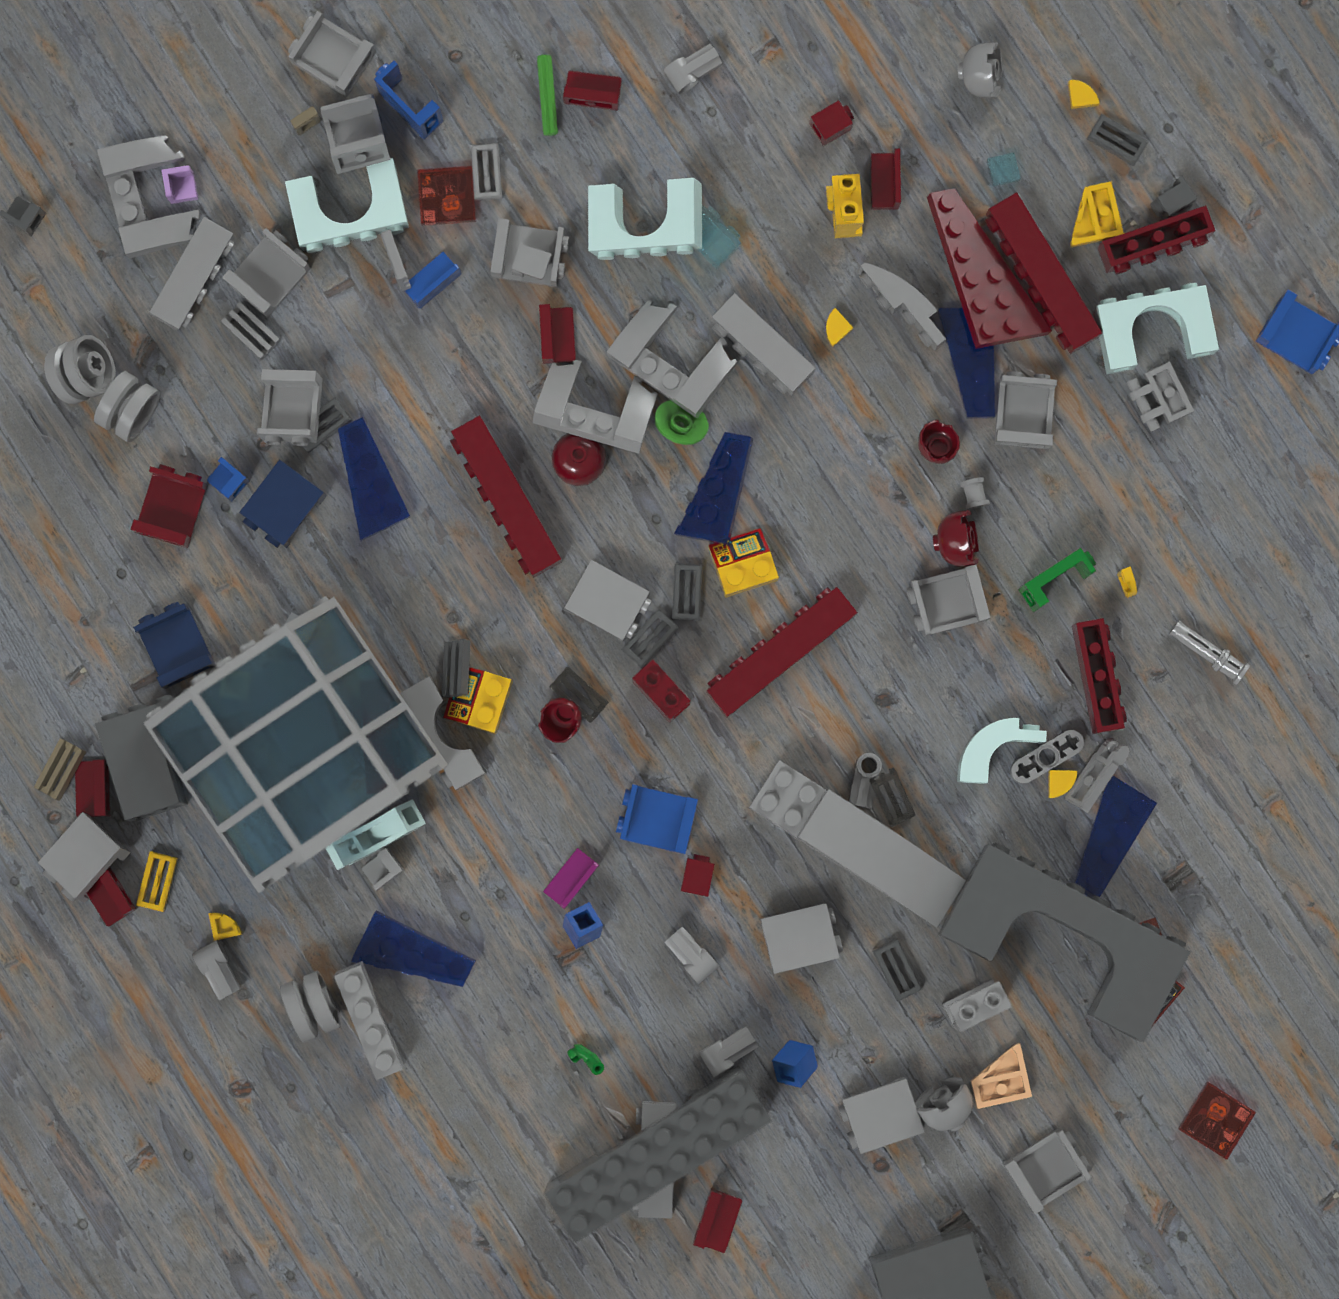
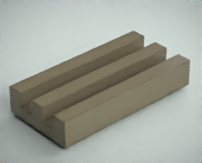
M60 738L34 788L60 801L86 751ZM74 751L75 754H74L73 758L71 759V761H70V763H69V765H68L66 771L64 772V770H65V768H66L65 765H66V763L68 762V760H69V758H70L72 752ZM63 774L58 786L56 787L55 791H53V788L59 776Z

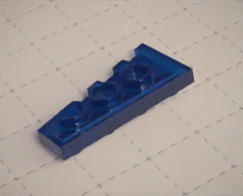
M377 910L374 912L351 962L355 963L362 961L364 964L373 965L377 968L391 969L407 975L426 977L429 980L460 987L464 986L476 962L471 957Z

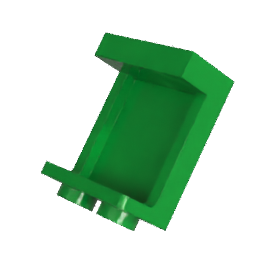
M1080 548L1024 584L1018 590L1032 612H1035L1050 602L1041 587L1072 567H1075L1082 578L1086 579L1096 572L1093 567L1096 565V562L1088 551L1083 552Z

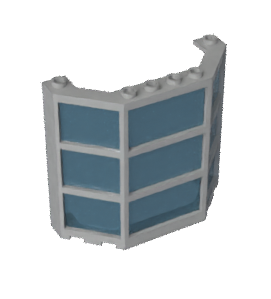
M326 596L312 605L313 609L282 627L275 624L264 632L266 636L258 643L254 639L239 649L241 651L240 655L234 659L227 656L215 664L217 670L210 675L203 672L191 680L193 686L164 708L159 706L146 715L148 720L144 722V725L258 893L291 872L288 867L293 863L297 868L411 791L408 787L409 784L413 782L417 787L448 766L335 597L329 600Z

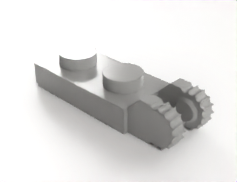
M1113 738L1106 739L1097 753L1093 754L1065 796V800L1088 813L1118 766L1126 761L1130 752L1128 746L1124 744L1118 745L1117 740Z

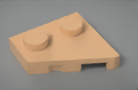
M1020 1043L1014 1044L970 1080L977 1109L1032 1097Z

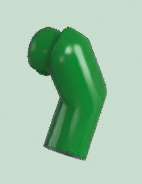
M575 1044L573 1048L567 1051L573 1063H577L582 1059L594 1075H599L604 1071V1065L598 1056L582 1044Z

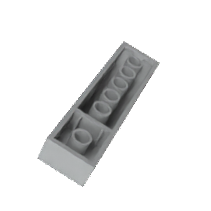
M780 760L749 806V809L936 928L966 882L958 874L831 790H826Z

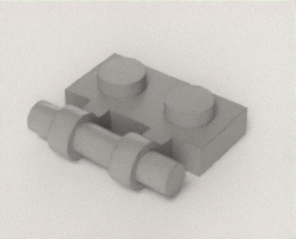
M1170 362L1145 373L1144 377L1148 384L1143 387L1140 386L1137 378L1127 382L1131 391L1129 395L1132 401H1136L1142 413L1140 417L1143 423H1147L1151 432L1161 428L1156 419L1161 415L1164 416L1167 424H1170L1194 412ZM1150 393L1153 394L1159 406L1155 409H1151L1146 395Z

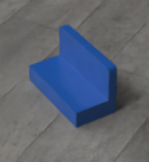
M442 252L409 280L411 288L404 292L421 309L462 274L457 264H454Z

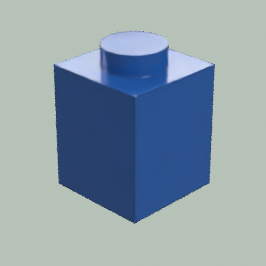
M590 902L565 914L563 928L575 948L578 949L599 938L602 933L603 924Z

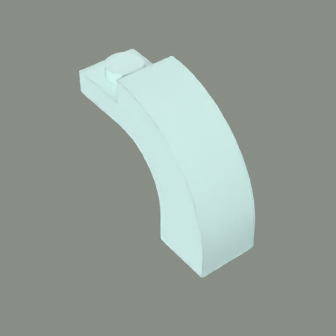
M1019 718L1003 719L987 725L979 730L966 744L958 765L957 782L988 783L990 758L1000 745L1013 741L1045 743L1047 731H1041L1040 725L1023 724V729H1019Z
M412 799L391 809L366 825L345 834L326 847V850L336 869L339 870L383 849L426 823Z

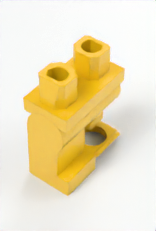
M860 174L832 176V186H826L828 210L833 211L834 237L862 236L864 219Z

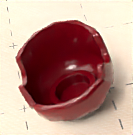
M933 420L922 428L918 436V449L926 460L937 464H945L955 458L960 449V439L952 425L940 423L939 420Z
M553 698L541 710V720L538 724L539 730L546 739L554 743H565L579 731L582 720L581 711H579V707L573 701L566 698Z

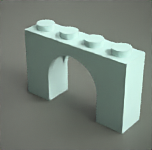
M393 158L385 162L366 166L372 189L371 206L362 218L351 223H338L330 220L323 214L316 184L312 176L285 181L298 244L302 251L307 250V253L319 252L323 250V246L334 244V247H342L350 244V240L360 238L361 241H369L377 238V234L387 230H391L392 235L404 232V228H409Z
M695 178L667 180L666 218L655 232L646 236H633L627 232L623 222V190L615 184L588 186V251L598 256V259L611 260L614 259V255L638 258L640 253H650L651 256H665L667 251H677V254H692L693 250L702 249V184Z
M1197 283L1182 285L1181 290L1171 291L1170 288L1155 290L1154 295L1144 296L1143 293L1128 295L1127 300L1117 301L1116 298H1108L1100 301V305H1097L1094 309L1096 323L1102 331L1099 339L1106 374L1132 370L1138 365L1132 338V326L1136 317L1148 311L1167 313L1177 321L1182 332L1187 359L1213 355L1219 350L1206 285L1198 286Z

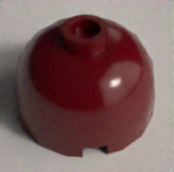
M569 433L563 435L556 442L551 455L552 466L557 476L566 484L576 487L587 486L593 483L604 472L606 465V452L602 443Z
M969 510L947 515L939 524L937 534L933 535L935 551H940L942 558L955 566L977 565L979 558L974 559V552H979V543L975 521H969L967 517L972 515Z

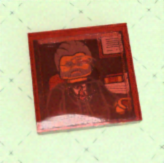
M472 166L417 170L422 226L476 222Z
M1206 1082L1178 1127V1130L1227 1160L1256 1112L1213 1084Z

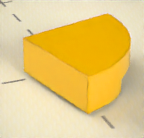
M1078 80L1068 81L1071 109L1099 105L1098 96L1089 85Z
M836 308L831 311L826 323V335L832 347L853 330V326Z
M1131 566L1117 572L1125 597L1129 598L1137 595V586Z
M1049 770L1048 798L1059 797L1067 793L1076 781L1077 771Z
M208 913L214 941L243 935L238 923L230 916L222 913Z

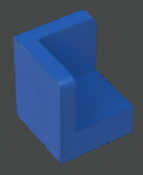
M220 457L218 460L220 465L207 478V481L232 502L250 481L224 458Z
M789 1040L772 1060L777 1082L798 1088L804 1085L818 1067L813 1046Z

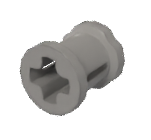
M984 477L960 482V487L964 488L967 499L966 510L990 505V501L986 499L983 489Z

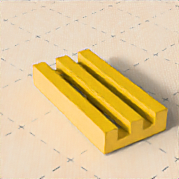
M153 851L149 852L136 906L165 912L178 861L177 857ZM156 858L160 859L148 903L144 902ZM169 861L159 905H156L155 902L165 863Z

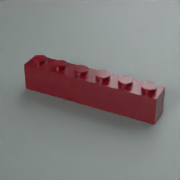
M1016 192L989 208L986 213L987 218L985 219L988 228L992 233L996 232L1001 239L999 244L1002 251L1007 257L1011 256L1016 264L1013 267L1017 276L1021 280L1025 279L1030 287L1028 293L1034 303L1039 302L1044 310L1042 312L1044 320L1049 327L1053 326L1058 333L1056 339L1063 350L1067 349L1072 354L1098 339L1102 331L1019 194Z
M479 415L452 430L451 433L454 438L450 440V443L457 455L463 453L467 463L463 464L471 479L474 477L478 479L481 486L477 490L484 503L490 501L495 509L490 513L497 526L504 525L508 532L504 538L510 549L514 550L517 548L522 558L517 561L524 574L531 573L532 577L535 578L562 563L561 557L481 416Z
M827 587L815 597L818 600L816 604L811 608L807 604L794 614L797 618L789 625L783 622L772 631L775 635L767 643L764 639L759 641L751 648L752 655L747 659H744L742 656L729 666L732 671L724 677L719 673L707 683L710 688L706 690V693L726 718L858 613L838 587L832 591Z

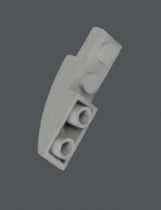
M868 263L860 266V281L867 289L872 288L877 294L876 301L884 311L888 309L893 314L902 308L903 312H901V315L910 326L914 324L920 331L918 336L926 347L931 345L936 350L944 344L946 338L931 321L936 315L937 309L925 296L892 272Z

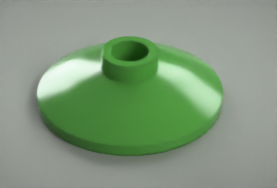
M671 400L662 403L656 410L654 417L656 427L664 437L672 442L682 445L696 444L704 439L707 434L708 421L703 412L696 418Z

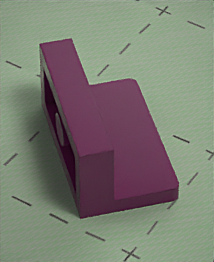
M577 848L543 892L565 909L599 867V864Z

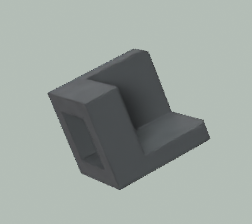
M20 197L15 198L7 212L0 211V217L31 237L46 215L41 207L32 202L29 203Z

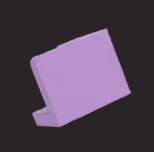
M189 165L162 169L165 194L171 204L198 200L194 172Z

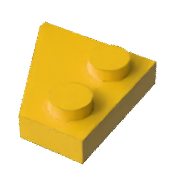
M1111 181L1084 187L1070 242L1071 248L1124 234Z

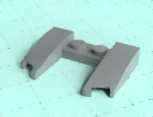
M166 135L97 149L119 224L118 229L123 248L129 259L188 243L193 236L189 234L192 219L200 220L199 210L147 220L135 173L185 160L180 150L174 153L165 142L169 138Z
M648 300L607 350V355L688 413L698 418L737 365L736 359L729 360L723 349L728 344L721 337L690 377L684 375L648 350L649 346L676 311L677 306L669 303L668 308L652 306V301Z
M573 360L572 365L556 366V363H552L534 411L533 423L639 454L658 393H650L641 385L642 380L634 376L621 417L613 416L569 403L581 366V360Z

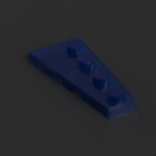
M938 308V315L944 330L943 333L958 382L957 385L966 419L995 418L994 345L975 348L963 308Z
M362 417L339 428L338 433L349 488L351 490L359 537L362 541L411 518L364 418Z
M724 432L709 463L710 466L704 478L701 479L697 487L698 490L692 502L689 503L681 524L678 525L674 533L676 536L729 546L753 443L752 437Z
M1112 776L1101 796L1095 821L1092 825L1090 837L1074 883L1091 894L1100 897L1157 805V802L1115 776Z

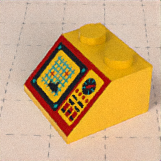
M761 528L708 545L725 598L776 582L779 579Z
M469 667L468 695L449 698L443 718L497 734L513 681L496 674Z

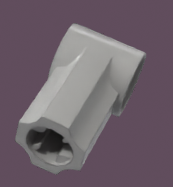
M709 44L687 58L681 57L673 61L664 69V72L677 93L682 94L694 87L699 82V79L721 67L722 61L715 48Z
M865 753L856 760L848 801L854 806L872 809L878 777L882 768L881 760L877 755ZM864 758H871L875 762L876 768L873 773L867 774L862 770L861 762Z
M683 927L664 942L684 964V969L698 984L703 982L719 967L704 948L701 949L694 941V938Z
M218 940L192 953L198 969L203 975H206L218 1000H222L241 989L228 965L229 959Z
M745 1026L724 1040H718L699 1052V1055L711 1075L715 1077L733 1066L735 1061L759 1046Z

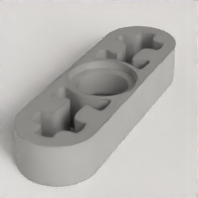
M1075 730L1065 731L1019 758L1010 767L1012 779L1020 784L1029 783L1078 754L1084 746L1082 735ZM1067 735L1070 738L1075 737L1078 741L1074 744L1076 749L1073 750L1071 747L1064 749L1061 752L1065 756L1061 758L1059 750L1053 743L1057 742L1059 747L1067 742L1065 738ZM1043 749H1050L1054 753L1055 759L1052 764L1044 765L1041 763L1039 754ZM1033 756L1035 764L1041 771L1037 773L1036 767L1027 772L1029 776L1027 779L1024 776L1018 777L1016 774L1019 770L1018 765L1021 763L1024 767L1033 763L1029 759V757Z

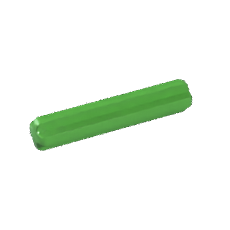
M546 54L539 55L537 57L543 134L545 136L557 135L558 127L552 57Z

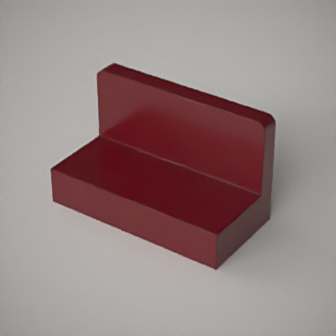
M569 71L566 86H564V104L618 111L622 79L615 76Z
M895 148L893 153H871V210H898L901 204L900 148Z
M540 304L543 364L570 363L576 360L573 308H551L550 304Z
M106 760L81 761L75 772L77 817L82 812L92 817L111 816L110 774Z
M110 866L86 892L106 926H112L137 910Z
M711 1188L693 1240V1245L702 1249L707 1247L724 1253L727 1249L742 1199Z

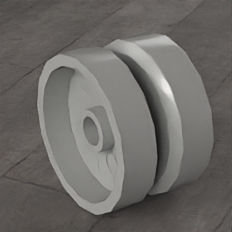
M83 335L70 342L57 345L50 349L45 357L44 370L47 382L55 395L68 404H78L91 397L104 394L115 379L114 360L108 348L101 340L92 335Z
M127 371L121 372L104 393L96 409L94 422L106 430L115 427V435L131 443L141 434L151 419L160 399V391L147 383L139 387V379Z
M319 971L303 976L304 991L295 980L280 986L281 996L290 1021L303 1043L318 1036L317 1023L326 1033L341 1027L334 999Z

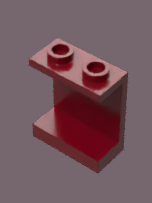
M159 464V468L150 466L151 481L139 519L133 520L130 530L140 535L188 549L207 485L201 481L202 477L196 474L186 472L185 476L175 474L176 469Z
M653 659L632 678V683L669 723L690 705L691 700Z

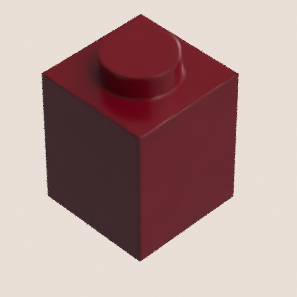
M838 100L811 116L809 124L824 147L852 129L854 117L847 105L842 106Z
M694 854L693 859L687 858L681 886L682 892L709 896L715 864L709 863L710 857Z

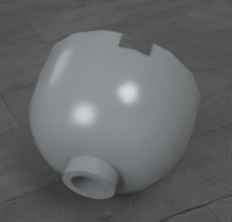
M986 42L975 45L967 51L963 63L958 64L959 80L963 79L967 90L977 97L998 98L1002 86H996V81H998L999 76L1002 77L1003 69L1001 49L996 48L998 42Z
M953 1077L942 1080L941 1082L944 1086L936 1091L933 1090L932 1085L915 1102L916 1110L920 1117L934 1130H959L965 1125V1121L971 1114L973 1098L970 1090L962 1078Z

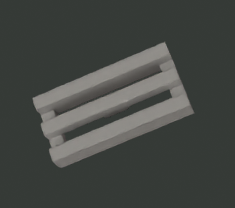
M498 143L471 145L475 201L502 199ZM488 150H493L496 192H491ZM477 151H482L485 193H480Z
M391 230L381 233L382 241L400 290L405 291L411 288Z
M239 302L236 305L237 307L231 310L226 318L224 317L221 322L262 360L281 340ZM241 311L272 340L269 344L238 315ZM235 319L264 349L260 351L230 322Z

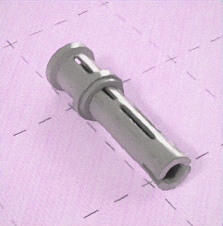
M1180 620L1169 633L1170 636H1173L1209 661L1214 671H1220L1231 678L1234 685L1239 683L1250 667V664H1243L1230 655L1231 651L1219 649L1184 625Z

